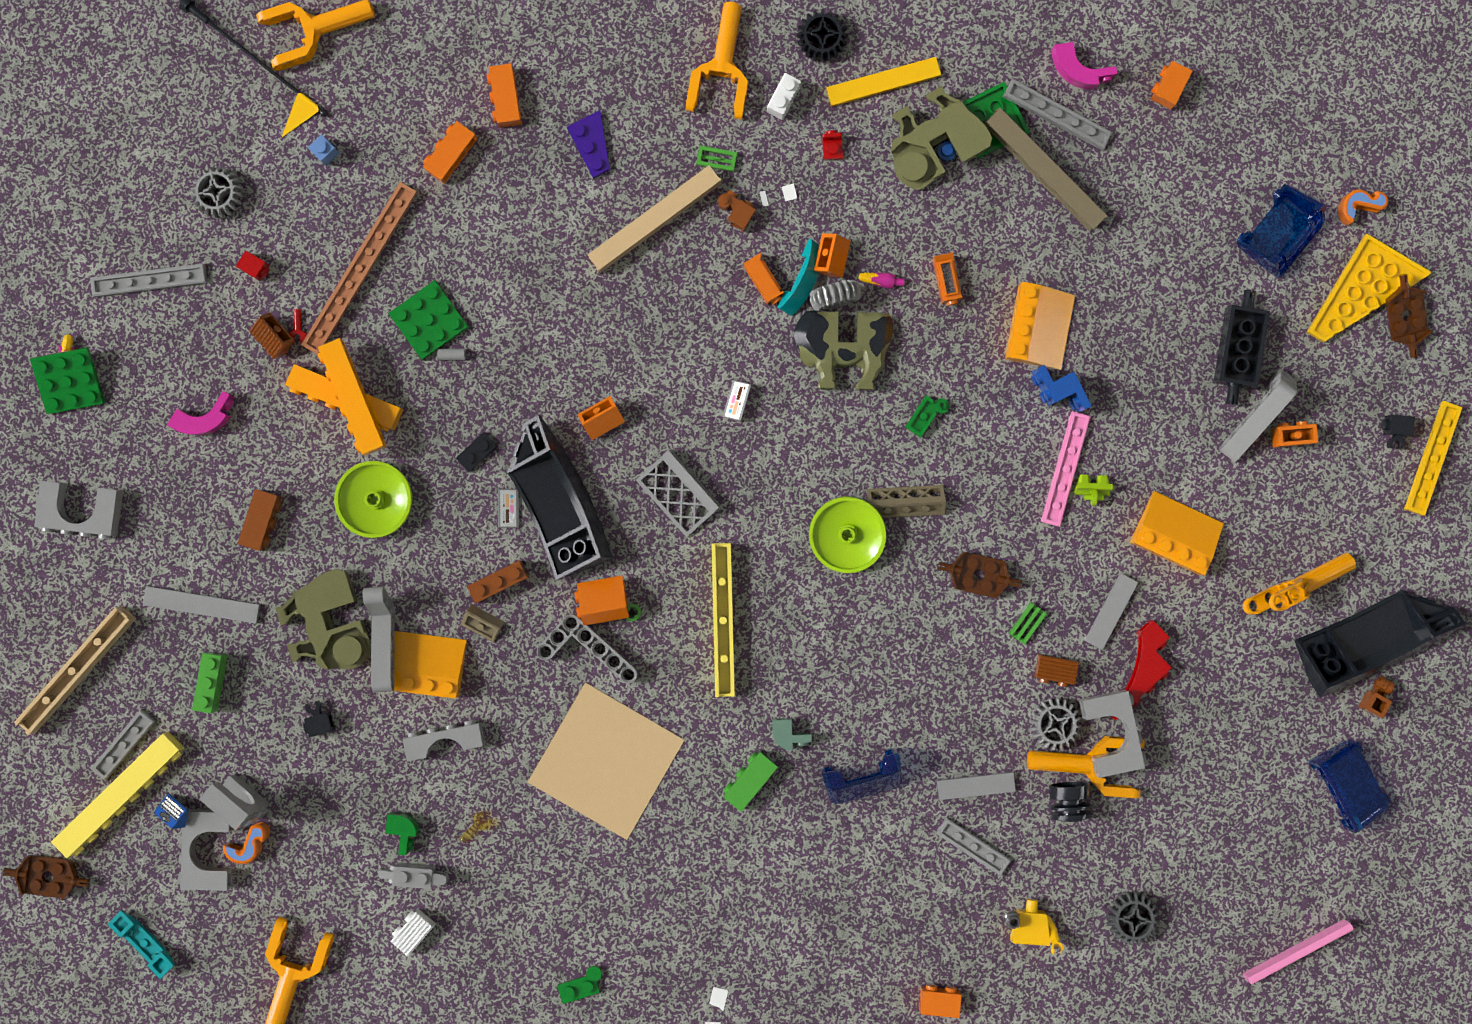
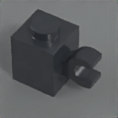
M1392 414L1385 416L1381 423V428L1384 430L1383 435L1392 436L1387 441V448H1393V442L1395 441L1398 444L1397 449H1403V437L1413 436L1414 416Z
M315 701L316 708L314 710L311 709L309 703L305 704V710L312 714L311 717L305 718V723H303L304 731L309 737L336 730L331 711L322 713L320 701Z

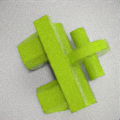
M1081 474L1074 489V495H1084V500H1090L1091 506H1096L1097 501L1104 500V496L1109 497L1110 491L1113 490V484H1109L1107 475L1097 476L1096 483H1090V476Z

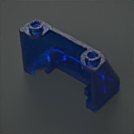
M1284 184L1281 189L1278 188L1273 194L1274 206L1252 233L1250 231L1242 233L1237 239V246L1240 250L1277 278H1281L1325 222L1324 205L1287 184Z
M1348 739L1308 760L1313 770L1317 768L1320 774L1318 775L1319 778L1324 780L1340 810L1339 815L1343 817L1340 820L1346 830L1357 833L1390 808L1389 804L1391 801L1382 792L1364 759L1361 745Z
M894 748L884 750L885 756L882 761L878 762L880 772L844 781L842 774L838 771H832L829 766L820 768L829 800L834 804H841L899 787L902 783V771L898 752Z

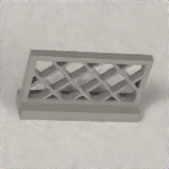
M672 449L667 450L662 457L636 479L639 485L686 537L721 507L720 503ZM662 461L669 466L668 474L658 473V465ZM647 475L655 476L654 487L647 486L642 480ZM658 476H668V487H657ZM671 477L680 478L681 488H671ZM657 489L667 490V501L657 498ZM670 490L681 491L680 502L670 501ZM684 491H691L694 494V502H683ZM670 504H680V515H672ZM683 504L694 505L693 516L683 515ZM696 505L704 506L709 512L704 517L696 516ZM682 518H693V527L688 531L682 526Z

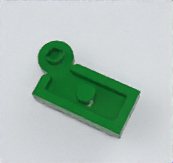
M926 395L904 428L921 438L936 414H943L948 411V401L943 398L933 401V399Z
M591 966L588 968L586 976L558 984L557 987L562 1003L566 1004L600 993L597 981L601 978V969L598 966Z

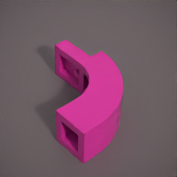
M1074 42L1056 44L1051 50L1053 62L1058 73L1064 80L1075 87L1096 89L1100 84L1099 81L1101 83H1108L1117 75L1116 66L1100 69H1089L1083 66L1076 57Z
M222 391L212 410L200 417H194L183 410L176 409L167 426L190 435L200 436L214 433L230 420L231 416L225 412L232 408L235 396Z

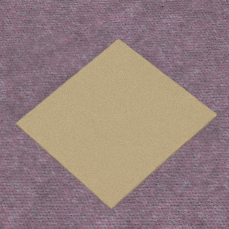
M585 683L528 783L627 840L683 744L684 739Z

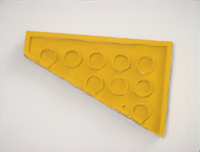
M1365 234L1306 333L1321 342H1325L1386 303V298L1400 286L1399 275L1408 274V283L1412 287L1420 280L1429 276L1431 271L1372 236Z

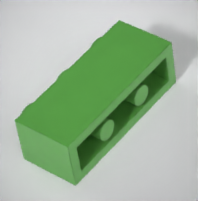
M214 652L202 653L192 707L193 711L205 713L218 712L228 655Z
M761 751L758 753L754 752L747 760L749 762L747 767H741L736 773L737 779L733 784L729 782L723 789L725 792L723 798L740 812L743 811L778 768V765Z

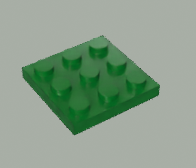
M1005 82L963 102L965 107L978 117L983 124L1000 107L1027 135L1030 133L1017 105L1003 98L1007 89ZM991 132L992 141L990 149L977 156V159L1004 147Z
M435 280L388 313L421 360H424L469 328Z
M89 347L30 358L46 414L103 404L105 402Z

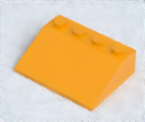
M1021 282L1018 285L1005 360L1036 366L1045 365L1046 368L1061 370L1075 295L1038 284Z
M1153 491L1130 543L1197 575H1205L1213 559L1224 523Z
M395 631L393 691L455 699L460 697L467 640Z

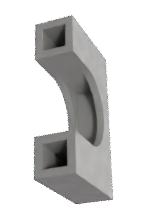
M40 481L34 527H42L41 531L53 532L54 529H58L61 534L72 535L73 531L79 532V536L85 537L99 534L98 538L110 539L111 536L118 535L123 497L122 490L97 488L95 509L92 516L85 522L78 524L69 519L65 513L64 500L67 484Z
M1121 690L1079 699L1083 719L1090 720L1105 716H1115L1122 722L1125 728L1124 742L1117 750L1091 756L1095 776L1101 778L1144 769V763L1147 760L1145 752L1141 751L1142 737L1136 728L1138 718L1132 710V705H1134L1132 694H1129V691Z
M236 774L231 775L223 785L219 781L211 784L199 798L234 830L241 827L245 828L247 825L256 822L259 818L262 819L269 811L266 808L270 805L267 800Z
M188 809L186 826L182 828L179 843L182 845V850L179 854L181 872L178 875L180 890L227 891L232 888L233 868H216L204 865L197 858L195 845L198 837L204 832H230L234 829L212 810Z

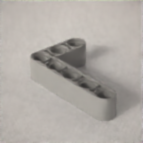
M1281 368L1270 379V390L1220 446L1219 451L1232 461L1236 462L1296 395V380Z
M384 586L364 588L363 602L372 616L371 688L373 693L393 691L395 652L394 604Z
M576 614L564 617L537 648L536 653L539 659L546 661L554 657L573 636L623 682L632 683L638 677L636 667L589 625L584 626L582 619H578ZM570 617L575 618L577 621L575 628H570L567 625V620ZM584 630H588L591 633L589 641H585L581 637V633ZM556 632H561L564 635L562 642L555 640L554 635ZM598 643L604 644L606 648L602 654L598 653L595 649ZM544 646H548L551 649V654L548 657L544 656L541 652ZM612 656H617L620 660V664L616 667L610 664ZM626 669L633 670L634 677L632 679L625 678L624 671Z

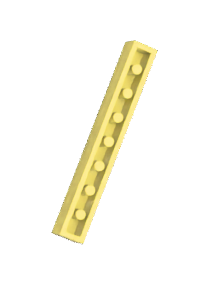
M170 732L163 733L61 831L51 843L66 858L80 855L85 850L83 846L87 842L89 844L92 843L99 836L97 833L101 829L105 830L113 823L111 819L115 815L117 817L127 809L125 806L129 802L133 803L140 797L139 792L143 788L146 790L154 783L153 778L156 775L161 776L168 769L167 765L171 761L174 763L182 756L180 752L184 747Z

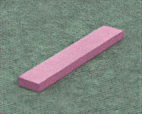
M1073 411L1070 414L1041 519L1043 523L1061 526L1091 416Z
M1343 919L1243 973V976L1250 984H1254L1353 931V927L1350 922Z

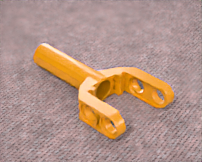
M362 0L314 16L304 11L301 7L288 2L257 13L256 17L260 25H273L291 18H295L299 24H302L306 38L301 40L305 46L276 55L271 60L273 70L281 71L311 61L317 50L321 35L375 18V11L370 0Z
M726 2L723 4L714 58L691 72L686 111L694 112L697 106L702 76L705 79H709L710 75L731 78L734 84L738 82L734 102V119H743L748 80L733 63L742 6L738 3Z
M1344 553L1295 579L1276 584L1247 598L1243 602V610L1248 615L1259 614L1269 608L1274 611L1286 610L1309 598L1310 592L1355 570L1356 562L1349 553ZM1266 593L1271 595L1269 603L1265 601ZM1251 601H1254L1257 605L1255 611H1252L1249 607ZM1282 602V606L1278 608L1276 605Z
M1105 736L1086 755L1029 750L1027 754L1028 770L1086 774L1104 796L1141 797L1140 789L1127 785L1104 784L1106 778L1095 776L1091 756L1108 753L1106 748H1119L1124 742L1125 737ZM1142 739L1140 746L1144 748L1145 740Z
M281 916L277 918L265 955L271 967L277 971L280 978L265 1024L286 1023L298 983L316 975L325 968L335 934L326 932L323 939L319 941L313 964L308 963L305 966L285 961L286 955L279 956L288 923L287 918Z

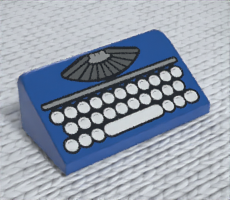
M167 794L154 813L170 828L177 829L185 828L189 810L171 794Z

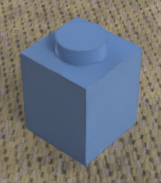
M322 134L308 147L325 166L339 154Z

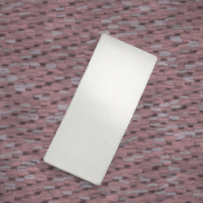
M794 184L782 187L785 201L797 198ZM761 191L762 205L768 206L766 193Z

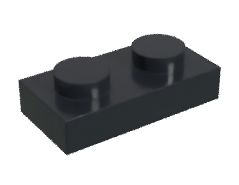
M483 432L456 459L470 472L497 445Z

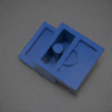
M1045 365L1031 372L1033 375L1031 380L1035 386L1039 387L1041 391L1039 395L1044 404L1047 403L1050 406L1069 396V404L1072 410H1076L1077 413L1091 407L1075 372L1054 382Z

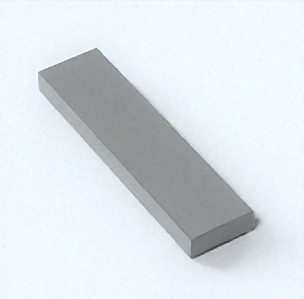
M1122 573L1119 574L1084 641L1103 650L1138 584L1137 581Z
M140 709L90 769L104 781L108 780L157 721L143 709Z
M1013 772L936 780L939 800L1016 792Z
M947 817L936 832L938 836L999 876H1002L1011 862V859Z

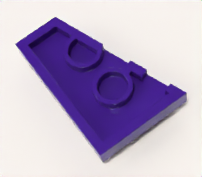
M599 110L567 127L593 179L610 171L602 116Z

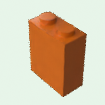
M622 575L577 583L578 591H574L576 603L579 602V607H576L578 619H582L584 626L629 618L626 588Z

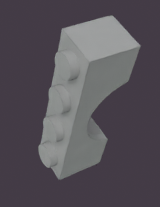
M474 719L465 721L463 726L457 727V723L446 725V729L438 730V727L426 729L427 733L419 734V731L407 733L408 737L403 738L407 762L427 758L430 755L433 744L439 739H452L458 742L463 750L484 746L485 739L482 723H476Z

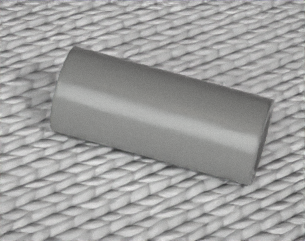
M438 349V360H466V349Z

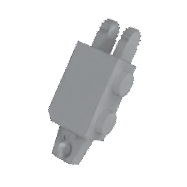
M397 863L396 865H390V869L381 868L379 870V878L389 879V883H392V886L431 889L434 885L446 884L450 878L449 873L436 871V866Z

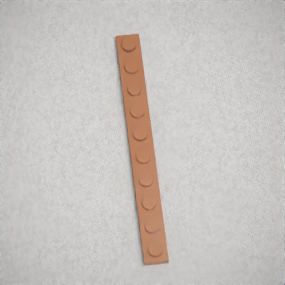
M399 182L302 342V346L318 355V347L328 342L416 197L417 191Z

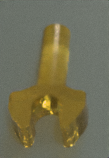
M485 811L477 812L472 817L474 824L459 837L462 842L465 843L477 830H487L490 827L492 818L488 819L485 823H481L479 820Z

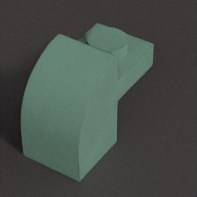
M791 718L772 719L773 737L776 743L783 749L793 751L792 743H796V746H807L808 742H812L811 733H792Z

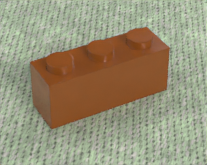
M259 489L254 490L237 544L258 551H265V548L269 547L271 542L269 535L276 526L277 519L275 517L282 508V496Z
M519 560L468 585L467 588L476 604L530 578L522 560Z

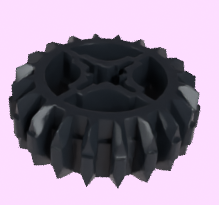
M821 9L820 14L815 10L813 11V16L808 13L806 16L807 20L802 19V25L798 26V31L800 32L797 33L796 37L800 40H798L797 44L802 46L801 52L807 51V58L811 54L813 55V61H816L817 57H820V62L824 61V57L831 61V54L837 58L838 52L842 53L844 50L842 46L847 44V41L844 40L848 38V34L845 33L847 26H842L844 23L843 19L837 21L838 14L832 17L831 10L828 11V14H824V9ZM819 23L817 29L807 32L812 25ZM826 23L833 26L836 32H834V30H829L826 27ZM822 28H823V33H825V34H824L825 37H824V39H823V43H822V38H820V33H821V29H822ZM808 39L817 42L819 48L814 47ZM837 39L833 46L825 49L827 42Z

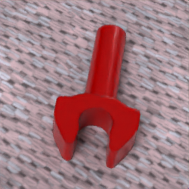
M294 309V329L288 333L293 339L296 335H300V344L304 341L307 333L301 329V309Z

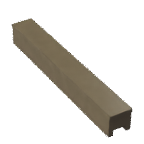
M1000 107L984 123L996 139L1088 231L1094 230L1103 219L1108 217Z

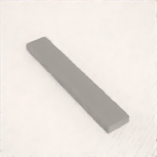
M1013 78L1003 95V98L1100 150L1105 149L1112 134L1111 131Z
M204 263L90 278L92 297L208 283L206 265Z
M146 586L143 605L255 624L258 623L261 604Z

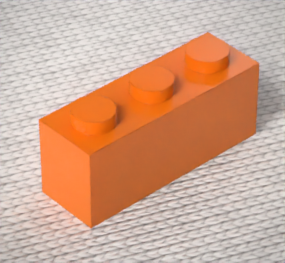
M512 64L490 66L489 73L486 75L488 85L492 86V92H489L491 104L495 106V111H492L494 123L497 122L500 128L521 125V113Z
M458 121L448 127L446 136L443 140L440 139L436 143L435 151L432 155L429 154L423 162L425 171L443 184L446 183L478 139L473 132Z

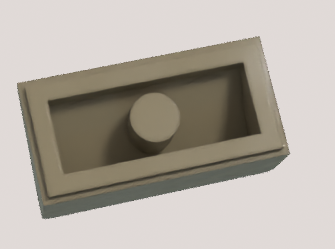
M470 605L460 625L495 642L505 622L474 605Z

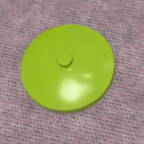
M366 461L351 467L340 478L334 494L335 510L340 521L351 532L367 538H380L394 533L406 522L412 509L413 497L408 480L397 468L380 461Z
M842 496L826 502L815 513L809 528V541L813 553L823 565L837 572L855 573L870 567L880 557L886 543V526L881 514L872 504L858 497Z

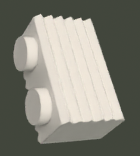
M784 73L767 106V113L783 120L800 89V80Z
M420 909L415 913L411 911L404 919L407 923L403 927L399 925L392 933L394 938L391 940V943L406 956L413 952L436 925Z

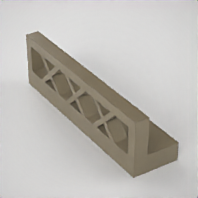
M943 485L867 489L868 502L879 511L882 518L945 515L946 499ZM940 492V496H931L930 493ZM912 493H918L921 496L914 498L910 495ZM893 494H899L902 497L894 499L891 496ZM871 495H880L882 498L880 500H872Z

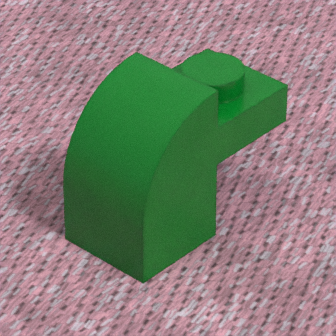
M390 812L387 814L385 834L400 835L398 855L406 856L410 850H413L414 839H411V837L419 835V826L416 820L406 813Z

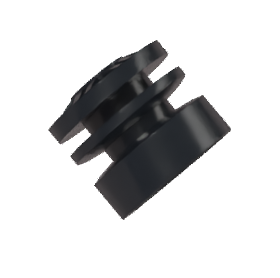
M1059 782L1049 785L1050 799L1059 801V803L1050 805L1051 810H1055V812L1051 813V819L1063 822H1078L1092 818V812L1086 810L1092 808V804L1082 802L1083 799L1091 797L1090 783Z

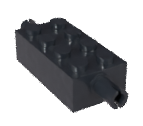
M1244 290L1242 306L1230 305L1225 308L1213 383L1227 385L1226 404L1238 405L1241 388L1253 389L1258 387L1270 311L1253 308L1256 295L1254 290L1252 292L1251 290Z

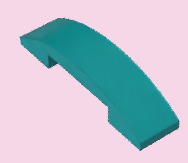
M812 239L808 240L801 255L805 258V261L791 291L784 292L777 307L790 316H793L806 301L819 276V273L814 271L819 244Z
M121 910L107 924L120 938L124 937L149 963L147 966L159 979H162L175 965L162 944L139 921L124 910Z

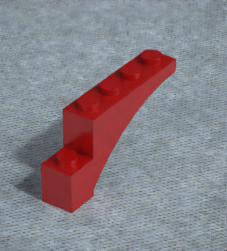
M1149 620L1136 632L1138 635L1137 658L1130 681L1125 688L1133 696L1134 705L1132 707L1141 701L1140 697L1143 694H1148L1155 688L1154 684L1159 679L1161 681L1169 675L1168 671L1171 669L1170 665L1156 652L1157 649L1161 650L1167 645L1166 641L1170 637L1153 620ZM1109 716L1111 719L1115 721L1118 719L1115 716Z

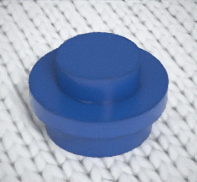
M948 141L942 142L937 149L939 158L944 161H950L956 155L951 142Z

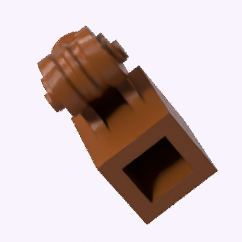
M728 190L727 193L719 196L718 206L721 210L731 208L732 212L727 219L728 223L744 232L754 217L756 209H754V205L751 202L738 200V195Z
M1383 676L1377 678L1371 691H1366L1358 708L1374 717L1383 719L1392 704V701L1387 699L1386 695L1394 691V682L1389 681Z

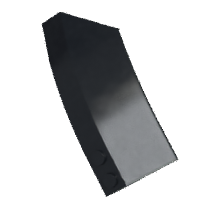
M540 415L526 421L521 429L523 433L520 442L517 441L513 453L514 460L512 466L508 468L506 474H509L536 525L555 580L577 574L612 559L613 556L595 507L567 453Z
M1400 589L1397 593L1352 616L1296 639L1295 644L1309 682L1321 698L1368 678L1416 654L1465 626L1466 623L1454 607L1448 605L1444 607L1436 604L1433 600L1422 596L1418 598Z

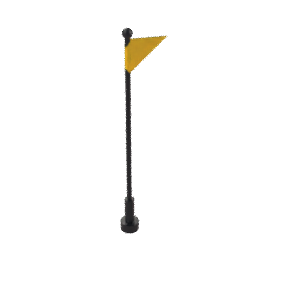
M181 0L179 8L183 12H191L203 23L212 26L297 94L282 137L318 111L323 117L328 115L326 109L320 108L211 22L206 14L195 7L194 0Z

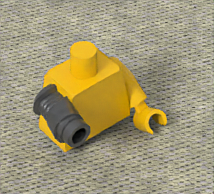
M1027 899L1026 909H1017L1016 912L1010 911L1006 913L1005 923L1008 928L1012 929L1010 936L1012 943L1050 946V943H1052L1051 953L1055 954L1054 947H1058L1060 953H1062L1063 945L1059 942L1057 928L1052 918L1045 911L1038 910L1037 899Z

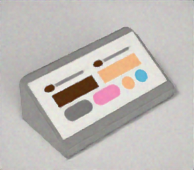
M733 380L722 417L741 422L751 384Z
M498 489V528H519V492L517 489Z

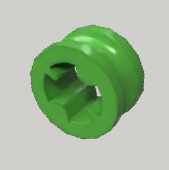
M629 604L628 611L631 610V607H635V610H638V614L634 615V618H630L629 615V618L626 619L636 621L641 616V609L636 604Z

